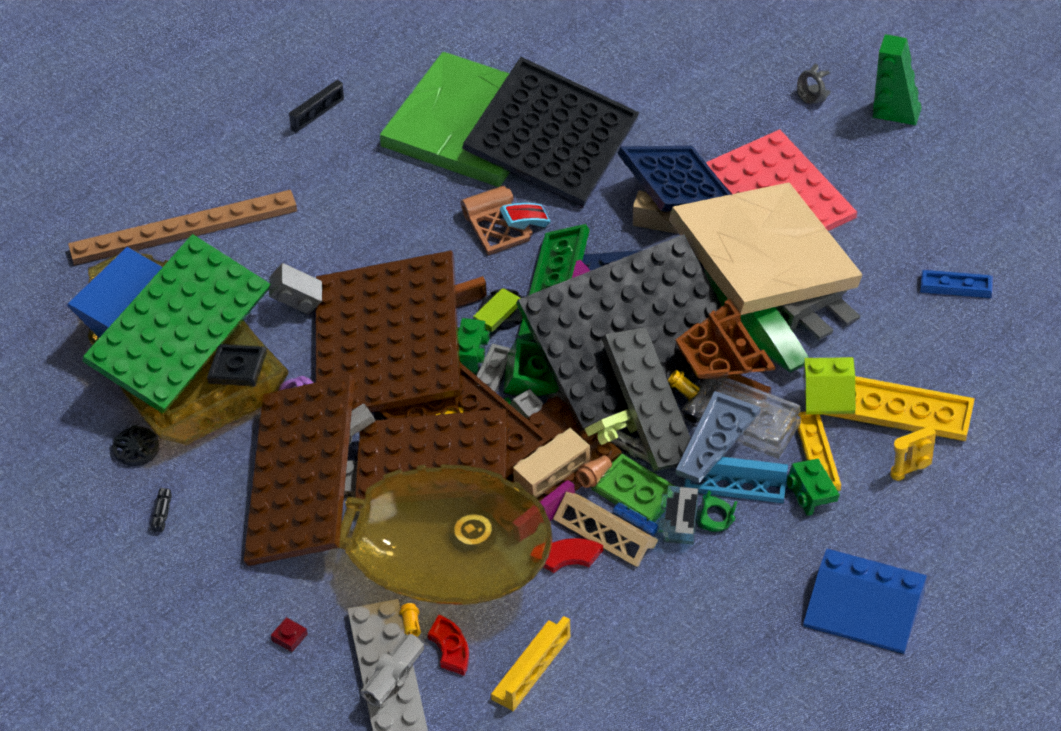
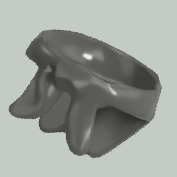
M814 64L810 70L803 71L797 80V93L804 102L809 104L824 102L831 93L830 90L825 89V84L821 79L829 75L830 72L820 71L817 73V64ZM808 77L814 78L818 84L808 86Z

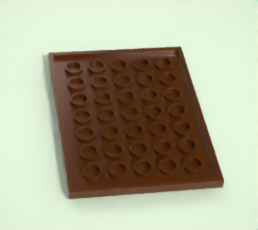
M452 250L316 276V279L322 281V302L316 307V382L351 375L355 380L352 410L365 404L370 412L461 396L455 263Z

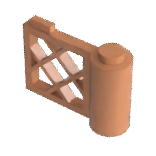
M505 186L460 201L463 215L467 221H470L487 255L530 241V236H532L529 225L522 230L510 227L505 220L499 219V216L502 214L500 208L504 205L512 204L511 202L514 201L511 190L509 188L506 189ZM486 220L492 223L489 229L480 227L477 222ZM495 224L507 227L505 233L492 231ZM510 229L520 231L522 236L514 238L508 236ZM492 236L501 239L499 244L490 246L488 239Z

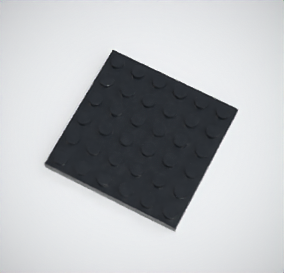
M520 57L463 142L462 149L584 207L638 119L640 112Z

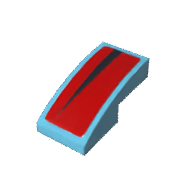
M515 203L504 205L500 208L505 221L510 227L524 230L529 224L545 228L551 222L541 204Z

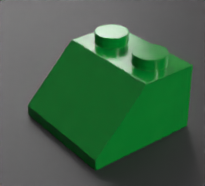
M517 338L507 354L503 392L519 396L529 389L536 396L558 392L559 387L537 344Z

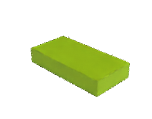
M502 288L473 316V319L486 321V329L493 332L518 308L516 302L521 298Z

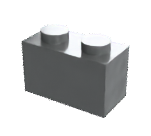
M284 263L269 276V283L271 284L269 297L308 315L322 302V281Z

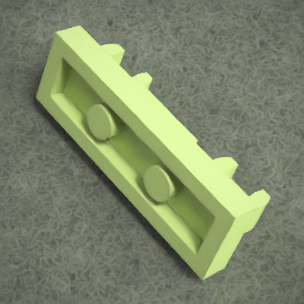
M627 409L585 428L588 436L598 433V440L603 445L618 438L616 431L627 427L630 433L637 431L630 410Z

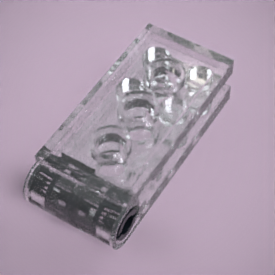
M727 377L716 379L701 378L697 384L700 388L697 391L698 393L695 397L688 399L680 411L685 422L697 427L714 391L761 407V413L735 442L777 459L781 457L801 424V417L798 416L800 405Z

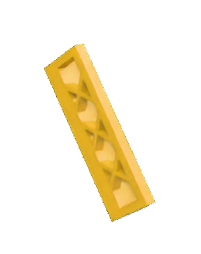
M563 616L558 624L550 620L547 621L491 693V700L512 711L517 708L570 639L569 618Z

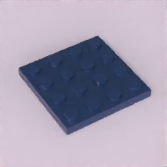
M620 146L617 153L661 211L668 212L672 211L674 206L732 195L693 146Z

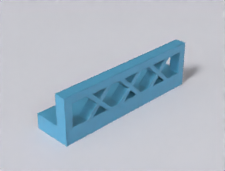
M721 457L703 478L706 482L701 485L691 484V480L686 479L684 488L698 489L697 493L707 494L708 491H711L710 495L784 503L788 465ZM720 480H725L731 485L723 488L719 487L716 483ZM750 483L755 488L751 491L743 490L741 485ZM769 486L780 487V494L768 493L765 489Z

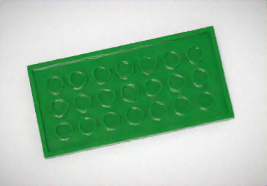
M192 234L83 356L82 362L164 414L216 353L219 345L228 339L267 293L271 284Z

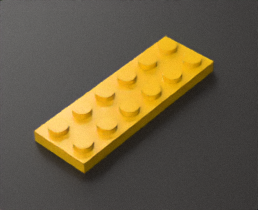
M855 376V414L823 415L913 432L932 426L936 436L966 441L975 398Z

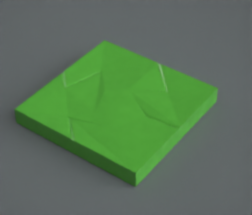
M442 52L380 133L381 147L500 187L510 172L463 150L462 146L509 73Z

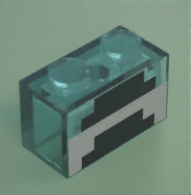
M668 486L667 495H662L661 509L665 510V518L660 517L659 532L663 533V542L694 545L699 499L698 488Z

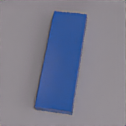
M922 270L920 289L922 293L992 298L993 275Z

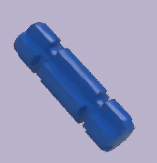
M617 503L613 508L614 515L649 535L654 536L657 532L658 525L651 520L646 521V517L632 509L627 510L628 507L624 504Z

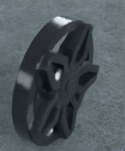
M133 425L131 428L123 430L113 440V452L116 459L129 466L148 463L159 451V441L156 433L148 428L138 427V425ZM155 442L154 448L150 452L148 447ZM117 447L123 449L121 455L118 453ZM135 456L141 457L140 459H131Z

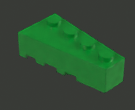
M888 34L884 35L878 55L873 117L916 126L922 107L921 102L918 100L919 92L915 86V73L911 67L912 59L907 38Z

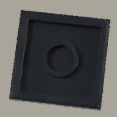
M220 344L207 376L208 384L256 386L267 354L266 347Z

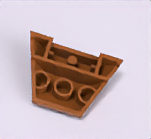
M730 298L716 312L713 310L709 313V317L702 323L695 324L676 339L677 346L698 378L716 379L751 372L775 370V366L766 352L759 350L741 323V314Z

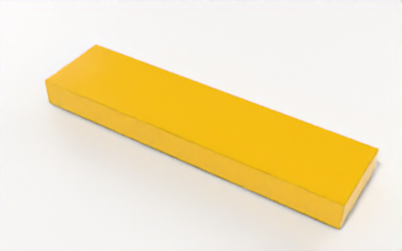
M806 411L794 413V420L806 461L819 459L837 491H841V482L820 414L806 415Z

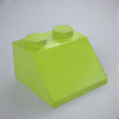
M804 358L803 384L806 415L855 414L854 358Z

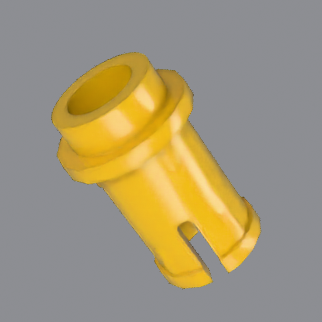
M674 371L668 379L670 387L678 389L689 400L693 399L700 389L689 381L682 371Z
M413 603L404 604L399 611V615H402L404 634H413L418 637L421 634L418 622L419 609Z

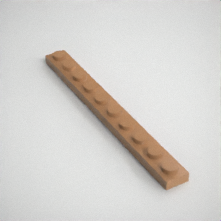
M287 190L71 242L68 245L73 264L78 265L119 255L126 247L136 251L189 238L192 234L198 236L296 212L297 205L292 191Z

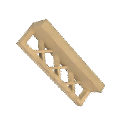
M566 492L553 518L585 538L602 544L604 549L634 566H639L647 548L654 549L658 542V539L577 493ZM568 505L575 508L577 519L568 521L563 518ZM594 519L598 531L592 533L586 531L584 520ZM615 531L619 542L610 545L606 541L604 532ZM635 542L640 545L635 558L627 554L625 544Z

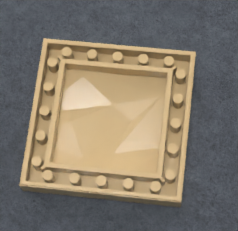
M789 182L674 206L669 217L671 224L680 235H685L695 256L727 299H731L741 315L858 288L863 275Z

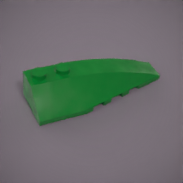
M705 269L704 273L720 304L724 306V302L728 300ZM775 307L741 315V323L757 347L764 350L772 361L789 373L804 366V358L809 357Z

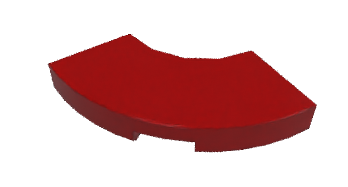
M580 538L559 540L540 549L533 556V562L552 573H555L561 567L572 564L590 567L602 553L603 545L592 540Z
M438 614L428 632V639L436 643L442 651L441 668L465 676L469 665V648L461 629L454 622Z

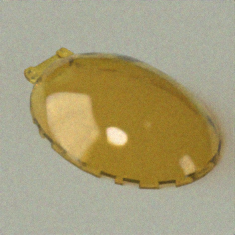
M441 464V467L427 468L426 465H419L415 470L402 472L400 469L385 474L382 480L367 488L365 499L348 497L345 503L347 509L341 523L339 548L345 549L352 563L367 578L387 590L419 601L435 604L470 605L508 596L527 585L545 565L551 551L553 537L551 523L543 505L534 494H529L518 482L514 484L504 479L503 475L486 469ZM356 511H360L352 537H348Z

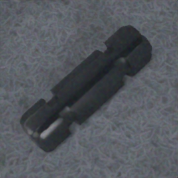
M160 488L158 490V498L156 499L153 511L154 517L150 524L153 532L161 533L165 530V521L167 520L169 503L172 498L169 488Z

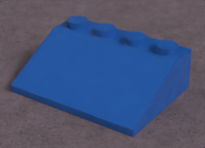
M126 247L67 306L100 338L162 267Z
M826 548L803 626L905 654L924 596L927 575Z

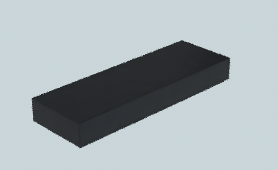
M337 79L289 113L291 130L298 132L344 100L343 83Z

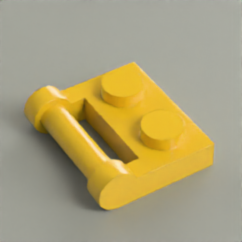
M932 426L897 438L894 441L895 460L890 473L892 479L902 480L905 474L918 469H924L932 464L936 432Z

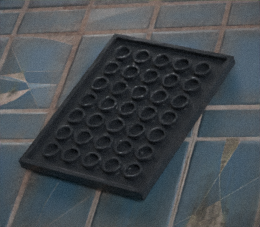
M684 234L518 299L516 302L580 431L585 430V428L602 419L629 409L601 340L604 335L646 327L667 381L671 374L678 370L679 372H684V376L695 384L704 379L696 376L677 346L676 339L695 324L702 323L713 310L716 312L722 307ZM675 387L671 388L672 393L679 391Z

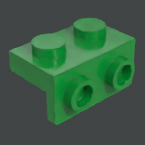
M819 459L793 463L787 475V485L789 489H792L797 498L798 505L803 508L807 516L813 515L815 506L838 502L840 494Z

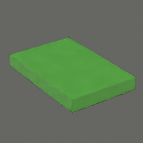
M621 454L612 463V467L604 474L596 486L591 487V490L615 505L622 503L628 507L627 510L632 509L646 517V521L651 520L653 522L666 511L667 497L673 498L674 492L680 493V488L624 454Z

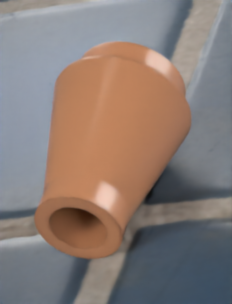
M603 455L596 460L579 466L576 472L578 482L585 488L596 486L604 474L612 467V462L607 456Z

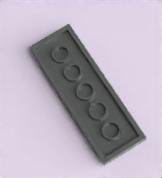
M646 327L604 335L601 340L653 470L659 471L677 467L691 438Z

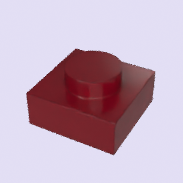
M286 617L271 634V641L293 652L308 635L307 628Z

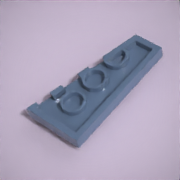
M714 391L676 468V475L700 483L761 413V407Z

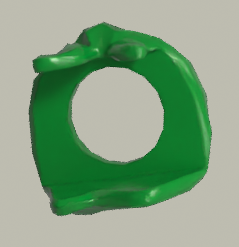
M708 491L707 494L703 495L702 502L695 513V520L698 526L704 530L720 532L727 529L735 521L733 514L735 513L737 501L734 502L731 508L729 503L711 496V491ZM712 506L722 508L726 513V519L722 522L711 520L708 517L707 509Z

